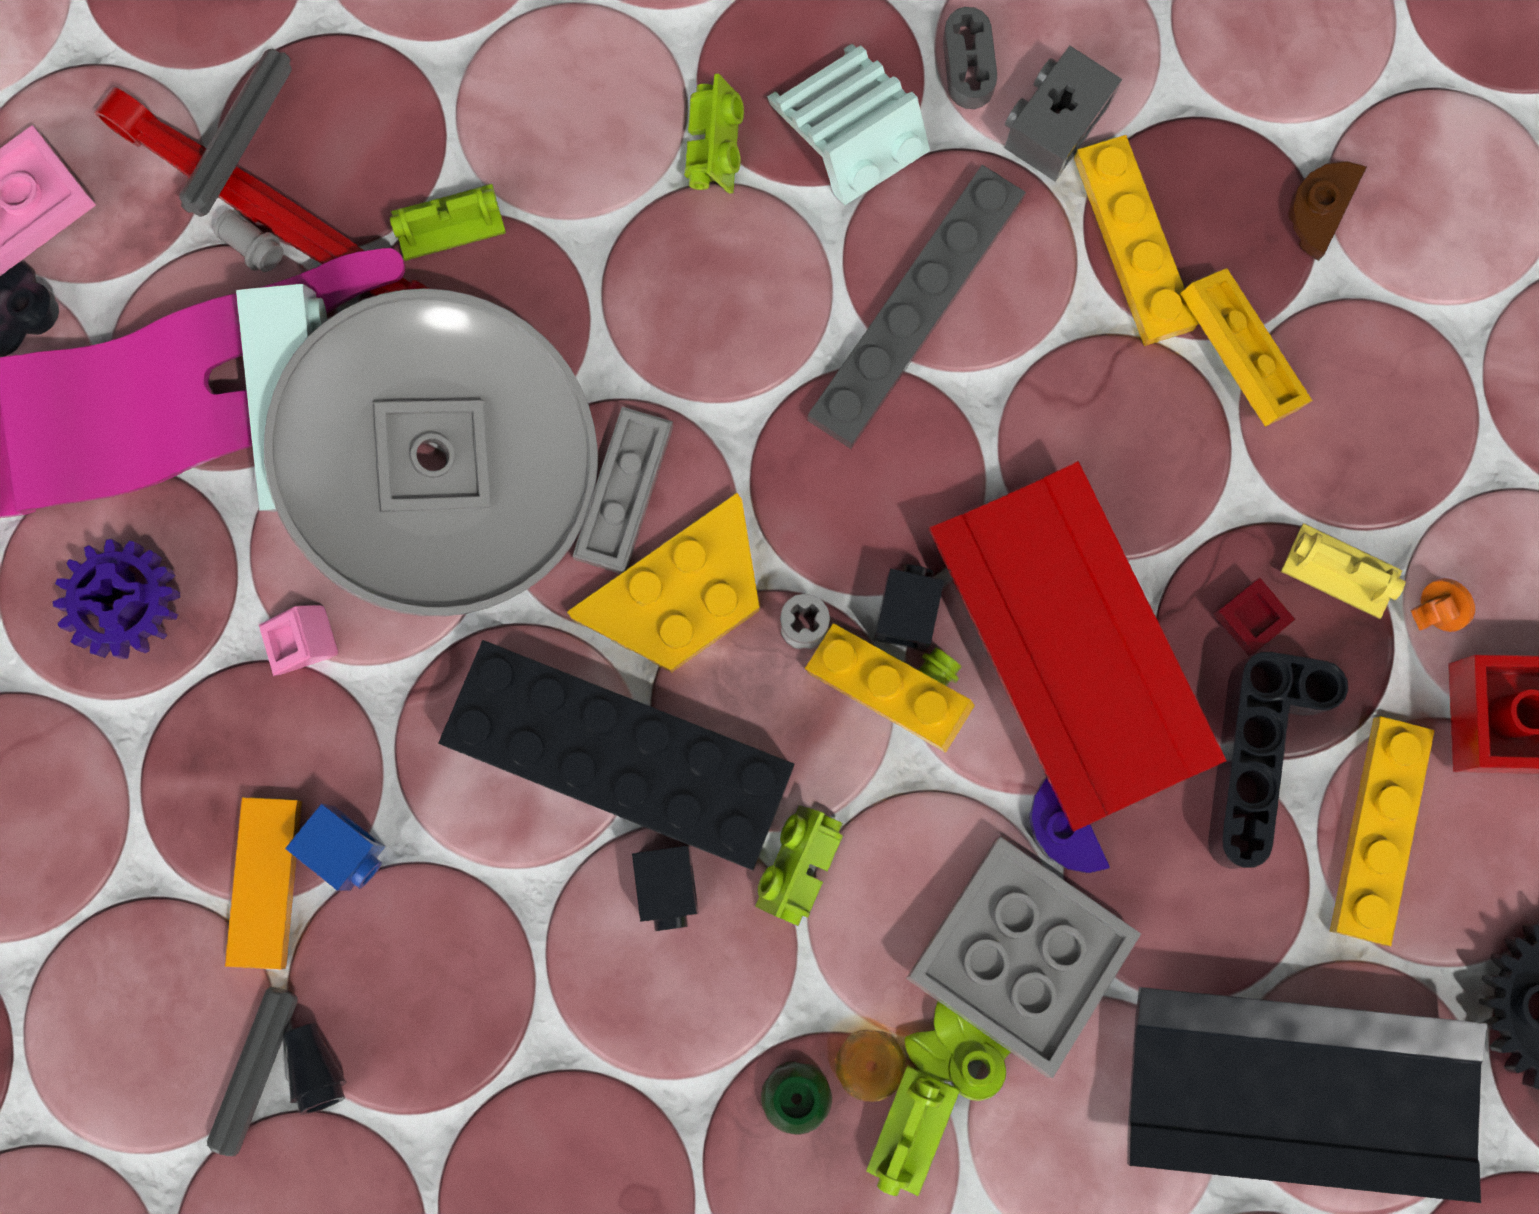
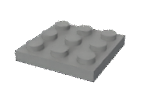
M999 837L984 857L906 979L1047 1078H1053L1141 933L1005 839Z

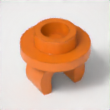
M1441 578L1431 582L1424 588L1420 599L1421 604L1411 610L1419 631L1434 625L1440 630L1455 632L1463 629L1473 620L1475 603L1471 593L1464 585L1453 579Z

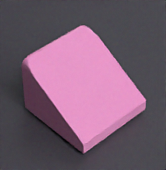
M294 606L259 624L273 676L282 675L328 660L338 654L324 606Z

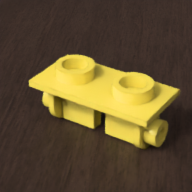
M1304 523L1280 571L1378 619L1382 618L1390 598L1396 600L1401 595L1406 583L1405 580L1399 578L1403 570Z

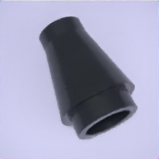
M317 1024L303 1025L286 1032L283 1037L287 1050L290 1103H297L300 1115H306L343 1101L345 1095L342 1086L347 1082L321 1038Z

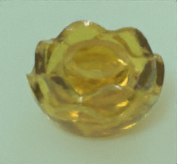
M859 1030L852 1033L845 1040L835 1058V1071L843 1089L850 1096L861 1101L877 1102L893 1095L899 1088L906 1070V1059L899 1043L893 1036L884 1031ZM868 1061H874L876 1063V1069L874 1071H868L866 1069V1063Z

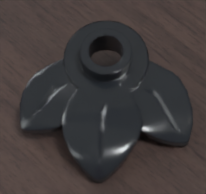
M21 262L0 276V357H5L15 352L27 334L39 335L47 332L53 327L59 315V307L52 292L42 284L37 283L34 271Z

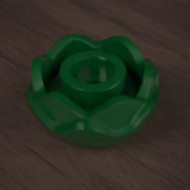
M789 1061L779 1065L764 1082L761 1090V1103L768 1121L774 1127L785 1133L802 1135L817 1129L826 1119L831 1110L832 1092L827 1078L816 1066ZM795 1093H799L802 1096V1101L799 1104H795L791 1100L792 1095Z

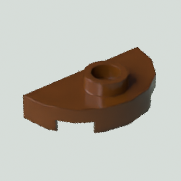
M1348 161L1327 163L1309 173L1293 194L1288 212L1289 220L1293 222L1294 231L1301 240L1299 245L1302 250L1317 261H1320L1325 255L1367 166Z

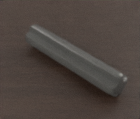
M269 987L265 991L207 1139V1146L217 1154L236 1156L240 1152L282 1044L283 1035L287 1031L298 1002V997L291 991L279 987Z

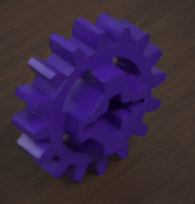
M107 539L104 553L90 545L84 547L87 560L81 564L69 559L66 564L74 574L71 579L61 578L57 579L55 583L60 588L66 590V597L53 601V607L66 611L68 614L57 623L59 628L68 632L76 631L70 642L84 649L90 646V653L105 658L111 650L114 657L128 659L130 646L143 653L149 652L150 647L147 638L154 635L165 639L167 633L160 626L163 619L177 620L178 617L177 613L167 608L168 601H174L181 597L179 591L166 587V583L176 576L174 571L165 566L159 567L162 561L160 555L151 550L144 553L143 546L130 540L123 549L120 543L113 539ZM129 566L138 568L148 584L135 582V573L129 570ZM121 591L129 594L124 595L123 598L119 599L121 596ZM112 600H115L113 608L108 605H105L107 603H111ZM92 614L99 618V627L104 628L105 634L100 633L93 627L87 615Z

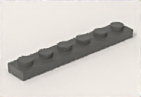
M981 165L807 416V421L852 449L1022 203L1026 194L1025 191L986 166Z

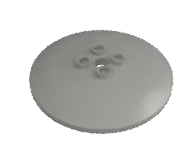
M410 289L384 293L362 300L325 321L307 337L284 368L272 395L264 432V463L270 494L279 518L295 545L312 565L341 589L375 606L403 614L442 617L468 614L508 601L529 589L560 562L574 543L582 529L596 486L598 449L595 426L586 397L569 365L541 333L512 312L487 300L449 290ZM424 443L439 445L446 454L444 468L437 471L423 468L417 460L418 447Z

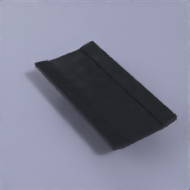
M1139 987L1131 1072L1127 1164L1129 1166L1481 1203L1478 1143L1481 1064L1484 1059L1487 1023Z

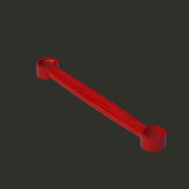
M116 87L112 88L94 112L106 126L123 139L137 147L145 146L187 177L191 176L207 149L159 121L139 101ZM237 166L218 196L219 199L255 223L260 222L272 230L278 238L320 264L327 263L344 255L365 251L308 211ZM402 277L395 283L367 292L377 296L400 290L430 288L418 281L412 280L409 282Z

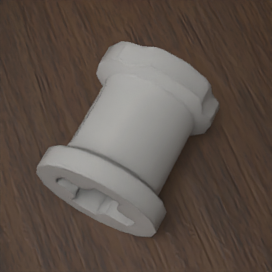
M805 593L795 595L785 603L781 611L780 622L782 626L781 635L788 645L795 649H813L822 642L827 634L830 621L829 611L825 603L815 595ZM797 612L800 616L805 617L810 612L816 616L813 626L816 631L812 633L809 629L804 628L798 633L793 630L795 625L793 614Z

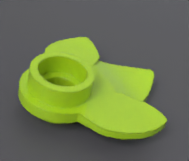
M937 1001L933 1023L935 1030L916 1032L906 1036L904 1039L910 1060L917 1070L943 1082H951L952 1086L960 1089L959 1094L967 1099L983 1101L992 1098L1000 1091L1005 1082L1006 1066L1004 1060L1011 1052ZM972 1061L983 1062L988 1069V1076L984 1079L973 1078L968 1072V1064Z

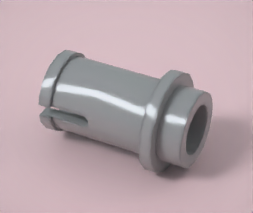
M236 209L225 211L217 219L214 225V234L244 256L245 264L251 270L260 269L262 272H268L274 269L281 261L283 248L280 246L279 238L273 233H264Z

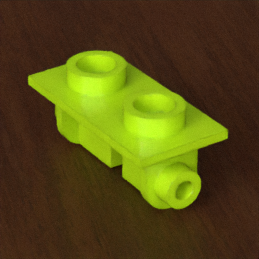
M719 73L714 74L713 85L699 84L696 86V92L690 96L688 132L692 136L705 134V139L687 141L684 176L689 179V187L693 189L706 190L710 187V182L716 181L727 193L731 194L734 193L735 173L740 169L741 160L737 138L738 124H741L744 118V106L739 93Z
M492 184L391 211V226L395 237L399 239L405 261L506 234Z
M799 805L796 813L787 819L780 835V843L782 845L774 864L765 870L759 881V898L755 907L796 926H799L803 916L808 918L823 882L807 875L806 872L810 864L828 872L840 841L843 838V835L839 834L843 823L826 816L821 811Z
M907 1066L866 1172L880 1178L877 1187L881 1191L892 1196H898L900 1189L919 1196L960 1089Z

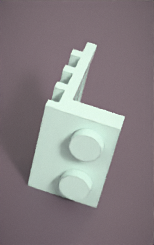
M853 44L844 48L845 55L783 95L780 96L777 92H774L767 97L769 104L823 157L833 193L844 205L930 151L918 97L912 91L907 94L902 89L899 79L895 76L889 78L884 72L883 65L878 60L873 63L861 45L856 48Z

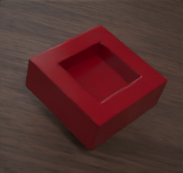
M1261 578L1252 582L1213 614L1248 656L1257 652L1296 620Z

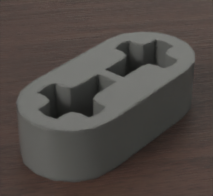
M962 7L951 13L946 21L943 49L948 91L951 99L964 109L974 110L983 107L992 98L997 83V67L992 26L989 18L983 11L975 7ZM960 27H969L970 33L975 35L972 50H966L965 38L962 34H959ZM970 66H974L976 81L981 82L980 89L977 91L971 90L969 83L964 82L967 69Z

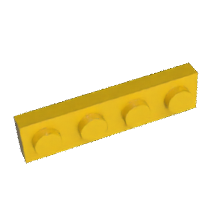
M1123 135L1078 149L1074 156V161L1143 345L1147 346L1193 331L1198 322L1180 295L1185 288L1127 136Z
M1383 716L1373 718L1329 932L1382 946L1392 945L1435 730Z

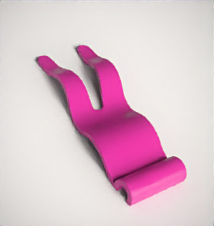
M392 248L361 251L341 256L304 273L263 287L304 284L316 292V298L323 299L326 314L360 294L399 281L405 273V262L399 252ZM237 294L211 299L167 315L134 333L108 342L72 349L0 357V518L31 514L39 508L92 501L131 493L162 483L208 461L253 447L247 390L215 394L209 387L208 382L214 368L243 355Z

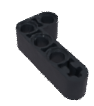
M1260 652L1239 662L1231 670L1220 748L1227 761L1217 766L1208 837L1209 851L1213 859L1221 866L1229 869L1255 868L1263 864L1270 857L1274 842L1289 713L1313 716L1338 707L1346 699L1348 680L1343 670L1336 664L1324 660L1276 652ZM1253 666L1262 668L1267 672L1270 678V688L1267 693H1262L1253 687L1250 681V673ZM1309 675L1316 677L1324 687V696L1321 702L1314 701L1306 691L1305 682ZM1247 720L1255 721L1263 730L1264 739L1259 748L1251 746L1244 737L1243 728ZM1242 773L1249 775L1257 785V794L1251 803L1245 802L1237 792L1236 783ZM1233 813H1253L1254 818L1249 821H1245V817L1234 819ZM1233 835H1240V839L1249 841L1248 851L1240 852V848L1231 846V837Z

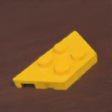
M738 493L734 494L568 610L569 616L575 623L586 626L607 637L615 644L647 658L655 665L673 673L760 611L742 498Z

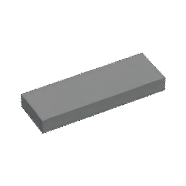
M621 407L572 556L574 560L619 574L628 569L674 427L673 421Z

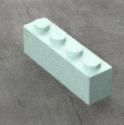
M304 284L236 290L259 511L277 512L267 483L264 463V432L274 389L295 351L310 334L327 321L323 299L316 298V292Z

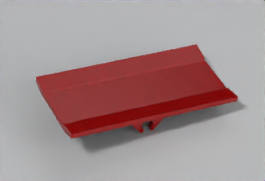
M1079 461L969 512L929 527L934 542L1072 831L1081 829L1116 811L1227 761Z

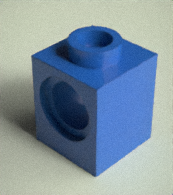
M321 803L285 849L337 891H351L354 886L361 889L373 878L382 864L377 857L384 850L385 846L336 806Z

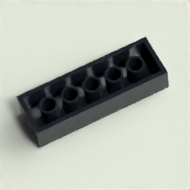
M482 640L438 744L752 871H754L795 765L485 640Z

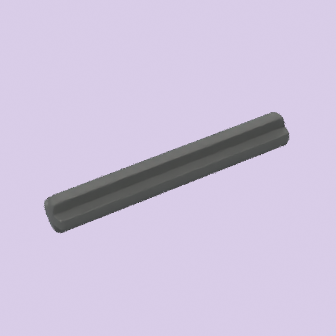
M272 48L266 50L179 194V199L182 202L181 207L186 212H193L199 217H203L210 212L292 71L289 64L290 57L286 53H279Z

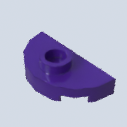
M1044 778L1033 797L1032 808L1029 813L1033 839L1043 854L1052 862L1054 861L1068 870L1092 873L1110 869L1091 825L1089 824L1081 829L1072 831L1048 778Z

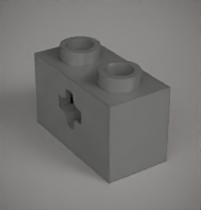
M1069 45L1058 62L1050 58L1045 63L1033 84L1038 90L1028 102L1021 98L1010 112L1005 122V126L1010 128L1004 148L1056 182L1076 154V151L1081 147L1113 102L1122 79ZM1059 108L1061 111L1059 114H1056L1055 112Z

